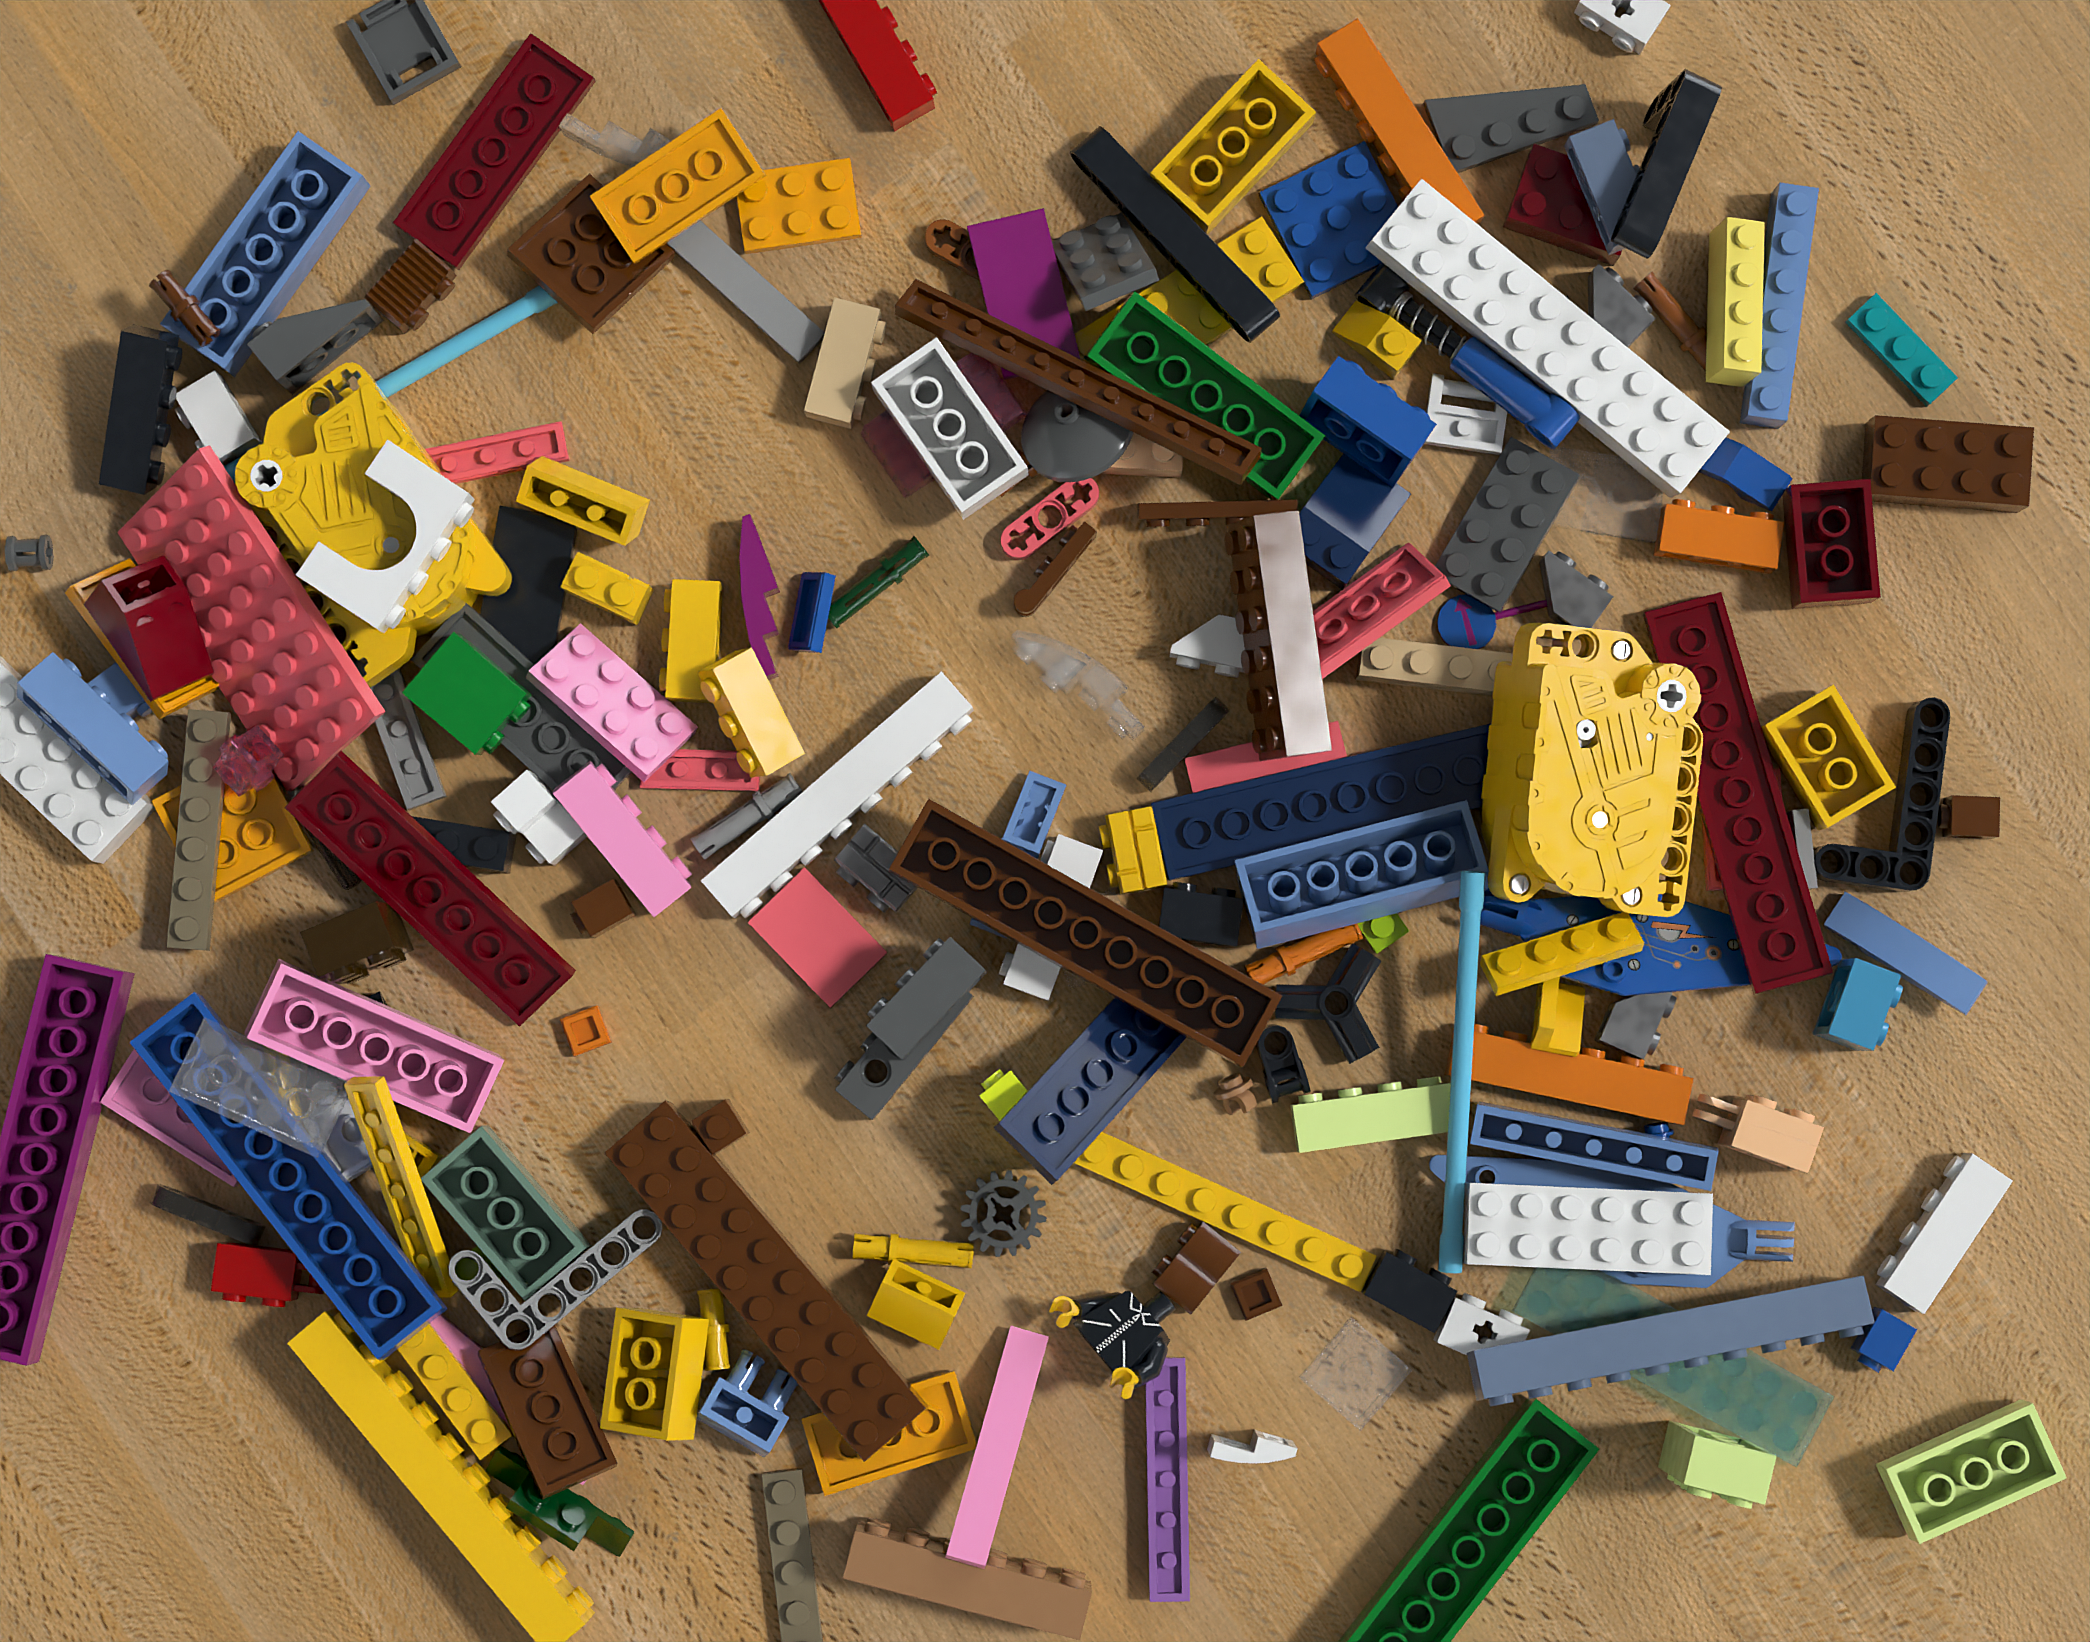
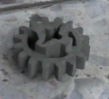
M1007 1170L1004 1179H999L996 1171H991V1182L986 1183L979 1177L976 1179V1182L980 1189L977 1192L967 1189L965 1194L972 1199L971 1204L961 1205L960 1210L969 1213L970 1218L962 1221L961 1225L962 1227L972 1226L974 1231L969 1235L968 1239L973 1241L980 1238L982 1240L980 1251L984 1252L991 1245L995 1247V1257H1000L1003 1248H1008L1010 1254L1016 1256V1245L1021 1243L1023 1247L1030 1249L1031 1244L1028 1237L1030 1235L1035 1237L1042 1235L1035 1225L1036 1222H1046L1047 1217L1038 1214L1037 1210L1045 1206L1046 1202L1045 1200L1035 1201L1033 1196L1038 1192L1039 1187L1034 1186L1027 1189L1025 1187L1027 1176L1023 1175L1017 1182L1012 1180V1170ZM1007 1186L1018 1190L1019 1193L1012 1198L1000 1196L994 1188ZM983 1197L988 1205L987 1217L978 1223L977 1206ZM991 1198H994L997 1203L1004 1207L1009 1204L1013 1206L1014 1210L1011 1213V1218L1016 1229H1013L1010 1223L1007 1224L1004 1220L999 1222L994 1220L993 1216H995L997 1210ZM1029 1204L1031 1217L1027 1228L1024 1229L1019 1222L1020 1210ZM995 1229L1008 1231L1013 1239L997 1240L988 1236V1234Z

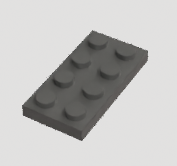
M1511 437L1435 567L1446 576L1452 587L1501 613L1579 481L1580 474Z

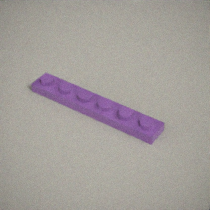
M1166 1357L1160 1375L1145 1384L1150 1602L1190 1601L1185 1357Z

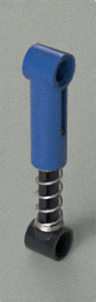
M1380 264L1355 293L1356 299L1391 316L1400 324L1405 323L1409 326L1413 334H1419L1424 338L1426 345L1435 346L1440 356L1446 355L1450 358V368L1524 424L1528 432L1539 442L1554 450L1579 421L1580 415L1557 395L1548 394L1475 337L1467 341L1465 340L1466 336L1460 337L1451 330L1452 325L1447 327L1437 319L1438 314L1433 316L1423 308L1424 304L1419 305L1414 301L1413 295L1408 292L1410 287L1404 279L1388 266Z

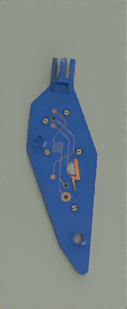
M1488 888V890H1484L1480 925L1518 936L1523 942H1527L1621 912L1606 908L1595 897L1571 896L1529 899L1525 902L1517 903L1495 897ZM1658 894V901L1662 900V894ZM1686 901L1680 912L1670 917L1629 913L1644 941L1641 952L1560 976L1622 996L1750 985L1731 916ZM1825 944L1831 966L1839 964L1842 959L1840 950Z

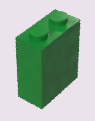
M454 631L402 692L475 755H482L485 751L491 754L505 738L501 733L510 721L516 724L531 707L527 701L532 696L529 691L460 633Z

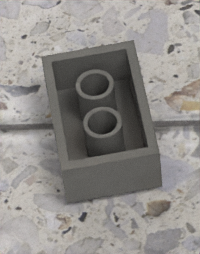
M951 937L945 942L938 938L923 954L927 959L926 963L917 972L911 967L895 983V986L900 990L892 999L888 1001L882 997L867 1013L872 1020L866 1026L902 1060H905L987 973Z

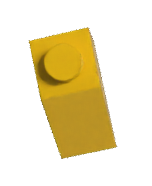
M1357 300L1332 330L1334 335L1393 380L1417 351L1422 341L1391 316Z

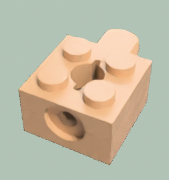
M1699 1094L1698 1102L1728 1113L1726 1119L1695 1108L1692 1114L1694 1118L1723 1128L1718 1141L1719 1145L1790 1171L1809 1172L1824 1129L1822 1126L1813 1124L1815 1116L1796 1109L1784 1108L1783 1112L1775 1110L1777 1102L1757 1095H1746L1745 1100L1733 1099L1732 1104L1705 1094Z

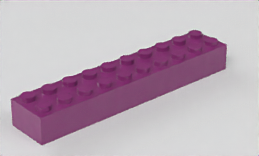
M45 954L0 1136V1360L25 1366L40 1361L103 1105L100 1101L106 1093L135 973L59 955Z

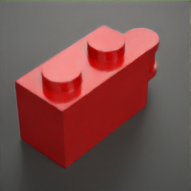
M228 1241L217 1243L211 1291L221 1292L222 1300L246 1302V1297L252 1296L262 1298L261 1305L285 1307L286 1301L298 1299L299 1292L324 1294L323 1289L311 1274L308 1285L300 1284L302 1270L307 1269L290 1249Z

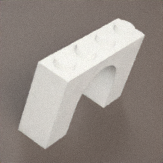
M389 440L383 445L365 474L405 501L411 508L416 521V538L408 555L401 562L390 568L367 570L352 564L318 541L296 574V576L382 633H385L388 627L394 629L402 620L406 612L403 605L411 593L417 595L422 590L429 578L426 571L434 559L439 562L445 556L452 543L449 537L457 526L462 528L468 522L474 512V507L471 505L475 500L468 492Z

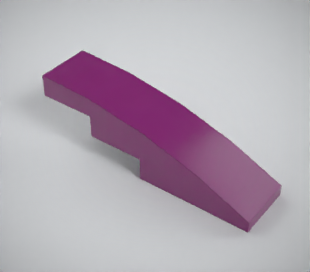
M748 514L742 517L739 555L741 598L751 647L769 681L779 676L765 640L780 634L766 598L780 593L754 521L751 515Z

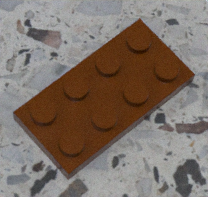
M555 1325L523 1350L515 1351L509 1349L500 1341L478 1351L481 1364L542 1500L617 1467V1460L603 1430L600 1428L597 1416ZM529 1329L508 1339L513 1343H522L529 1337Z

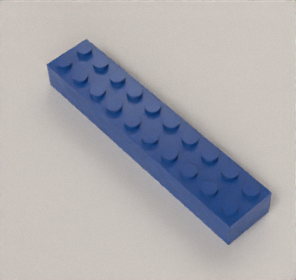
M193 992L130 1041V1044L377 1360L386 1359L448 1309L203 996Z

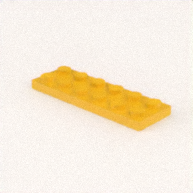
M1262 216L1217 244L1273 304L1304 284V280ZM1177 270L1139 293V295L1205 345L1212 343L1233 329ZM1123 304L1074 334L1081 360L1087 362L1083 359Z

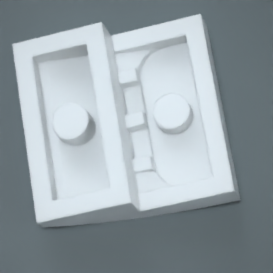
M1254 1430L1250 1445L1211 1434L1207 1448L1210 1457L1237 1463L1281 1461L1295 1457L1298 1449L1292 1440Z

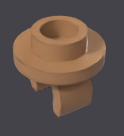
M1235 1073L1218 1082L1219 1088L1215 1090L1214 1095L1217 1100H1223L1225 1110L1229 1115L1235 1114L1240 1109L1243 1113H1247L1257 1106L1254 1095L1248 1090L1253 1085L1250 1077H1241L1240 1073Z

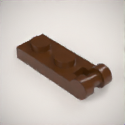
M1084 521L1079 528L1072 525L1058 543L1063 547L1054 559L1047 556L1034 572L1038 579L1030 589L1019 590L1015 594L1014 608L1018 615L1029 617L1038 610L1096 538L1097 531Z

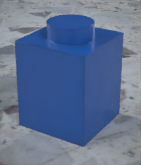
M1873 1307L1872 1313L1875 1323L1862 1327L1864 1334L1857 1335L1851 1349L1861 1354L1857 1360L1858 1362L1879 1373L1882 1367L1894 1372L1917 1329L1885 1310Z

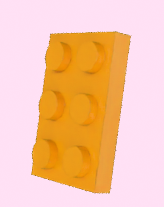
M850 158L763 170L766 177L737 195L745 254L862 238Z

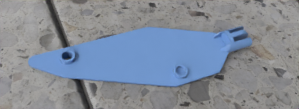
M1435 1155L1429 1161V1168L1445 1183L1447 1155ZM1467 1156L1465 1183H1481L1479 1180L1480 1173L1484 1170H1490L1494 1173V1179L1489 1184L1690 1193L1672 1183L1555 1160ZM1713 1204L1711 1275L1600 1271L1626 1284L1708 1288L1744 1260L1793 1262L1792 1253L1755 1250L1756 1246L1794 1247L1793 1237L1756 1234V1230L1795 1231V1222L1745 1220Z

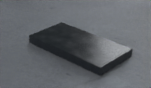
M499 506L492 546L509 568L512 582L509 589L499 596H483L480 615L535 665L557 645L566 592L561 588V585L571 566L578 527L542 512Z

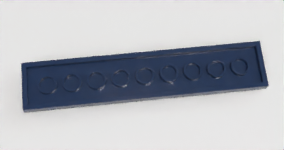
M1492 723L1153 802L1151 806L1168 880L1171 881L1235 866V860L1465 800H1467L1470 810L1482 808L1483 778L1486 775L1489 750L1487 749L1489 725Z

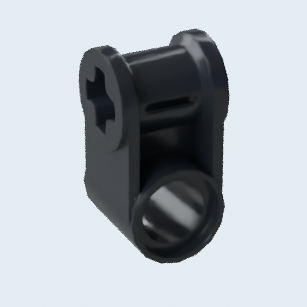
M1277 1024L1267 1025L1258 1039L1256 1047L1272 1104L1278 1102L1279 1097L1299 1091H1302L1304 1094L1310 1093L1308 1078L1290 1031ZM1271 1032H1281L1285 1038L1283 1050L1275 1054L1267 1052L1264 1047L1265 1037ZM1295 1077L1294 1080H1291V1081H1287V1082L1278 1084V1082H1280V1081H1284V1080H1287V1079H1290V1078Z

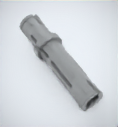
M789 773L763 792L758 790L753 793L751 800L705 831L691 838V841L704 860H706L717 850L767 818L770 821L776 816L775 812L793 801L803 791L791 773Z

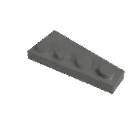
M1586 84L1424 100L1423 103L1436 140L1457 173L1531 148L1534 143L1540 145L1594 126L1599 121Z

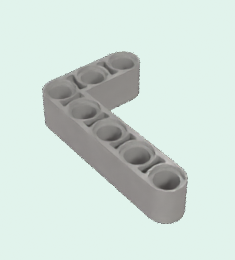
M644 1209L634 1212L522 1305L519 1304L483 1258L476 1252L465 1250L456 1253L448 1266L449 1276L499 1340L509 1349L515 1351L523 1350L652 1246L661 1235L662 1222L653 1211ZM647 1218L652 1221L655 1231L651 1238L643 1240L634 1235L632 1225L636 1219ZM608 1243L618 1244L622 1248L624 1255L621 1263L617 1265L606 1264L601 1258L603 1246ZM463 1258L473 1259L478 1265V1274L471 1280H461L455 1273L456 1264ZM576 1269L587 1270L592 1276L591 1287L585 1291L575 1290L569 1281L570 1274ZM489 1289L498 1290L504 1297L503 1306L496 1312L486 1311L480 1304L481 1295ZM551 1294L559 1299L561 1309L556 1316L546 1317L539 1312L538 1301L542 1296ZM516 1320L525 1322L529 1327L530 1333L527 1340L522 1343L511 1342L506 1336V1328L509 1323Z

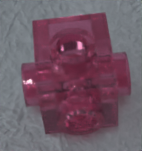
M257 725L240 736L236 734L224 742L219 748L222 754L212 768L220 775L223 782L229 785L240 797L252 788L258 792L266 787L275 777L272 771L284 754Z

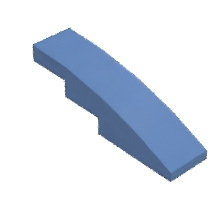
M1029 771L1002 840L1038 859L1066 784ZM971 918L970 925L1007 939L1002 934Z
M1846 891L1824 923L1826 929L1859 947L1864 954L1900 974L1904 980L1965 1016L1988 983L1987 980L1945 952Z

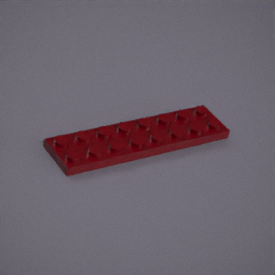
M341 750L284 807L519 1027L575 973L576 970Z

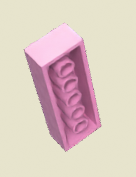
M280 959L277 960L244 1031L246 1038L346 1081L353 1077L384 1076L393 1101L470 1134L504 1062V1059L493 1051L327 979L319 978L313 973Z

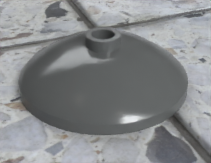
M1047 390L1034 402L1025 417L1021 432V444L1026 459L1039 474L1058 482H1078L1092 478L1111 467L1127 449L1134 432Z

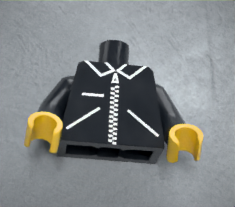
M1130 1290L1123 1293L1114 1292L1076 1300L1066 1296H1058L1054 1299L1049 1312L1060 1311L1063 1313L1058 1316L1056 1325L1064 1328L1068 1326L1072 1318L1077 1320L1073 1324L1079 1333L1113 1372L1109 1387L1113 1388L1116 1385H1124L1121 1392L1123 1399H1129L1134 1388H1138L1160 1375L1168 1352L1167 1346L1170 1339L1159 1323L1176 1310L1162 1291H1159L1144 1305L1138 1301Z

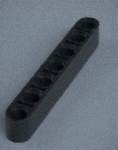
M1099 126L1070 151L1072 159L1082 172L1245 341L1251 343L1280 318V313L1271 300L1103 127Z

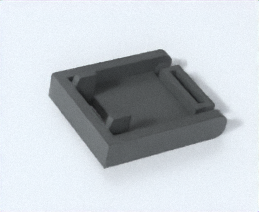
M406 0L380 1L359 13L368 28L362 33L359 25L353 18L346 21L393 105L462 67L424 0H415V3L410 6ZM434 57L438 64L437 66L405 84L403 83L400 75Z

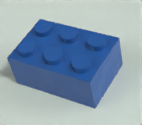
M1340 356L1336 358L1314 388L1299 414L1301 418L1325 435L1323 438L1325 441L1392 488L1411 464L1437 425L1430 420L1429 415L1423 409L1417 406H1410L1400 399L1390 386L1377 383L1367 376L1362 367L1350 360L1346 361Z

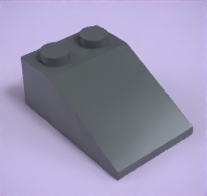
M363 299L279 318L273 323L268 321L253 332V339L247 345L272 376L293 395L384 320Z

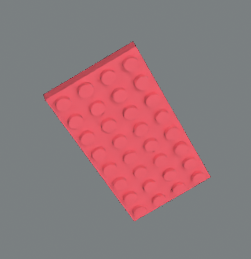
M210 445L199 448L117 532L138 565L164 555L186 586L214 670L211 676L218 682V687L256 745L262 750L266 760L289 794L302 788L340 750L343 751L386 712L248 502L238 492L236 484Z

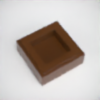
M1267 1268L1230 1283L1245 1321L1282 1306Z

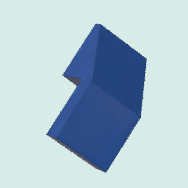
M1725 437L1698 471L1728 484L1742 500L1771 512L1793 479L1789 474L1744 444Z

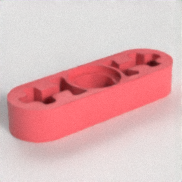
M1092 478L1078 482H1065L1004 529L1001 535L1003 552L1014 560H1024L1030 557L1096 506L1099 499L1097 483ZM1078 484L1081 488L1089 486L1091 488V491L1088 493L1090 501L1084 503L1081 499L1077 500L1070 506V509L1076 513L1068 516L1065 506L1056 499L1063 495L1064 501L1067 502L1074 496L1073 487ZM1046 507L1058 509L1062 516L1060 524L1055 528L1043 527L1038 520L1042 509ZM1032 519L1035 529L1044 537L1037 540L1034 533L1026 539L1027 548L1022 551L1019 547L1011 549L1008 546L1012 542L1011 533L1016 532L1019 536L1030 530V526L1025 524V522Z

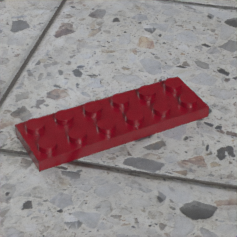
M530 33L393 221V224L413 239H418L430 251L451 266L460 270L595 84V78Z

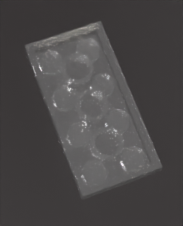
M205 1017L169 1089V1092L316 1158L320 1157L348 1098L344 1087L347 1081L246 1038L245 1035Z

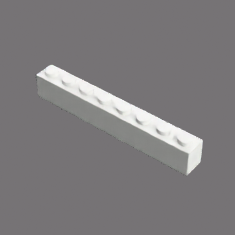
M941 671L704 877L701 882L732 917L736 918L742 914L744 918H747L763 904L759 899L760 896L770 888L774 892L778 891L792 879L793 876L789 873L791 869L800 862L804 866L808 865L823 851L819 846L829 836L836 840L853 825L849 820L860 809L866 814L883 799L879 793L890 783L896 788L913 773L909 767L921 757L926 762L942 748L939 741L951 731L955 736L972 722L968 715L974 711L973 707Z

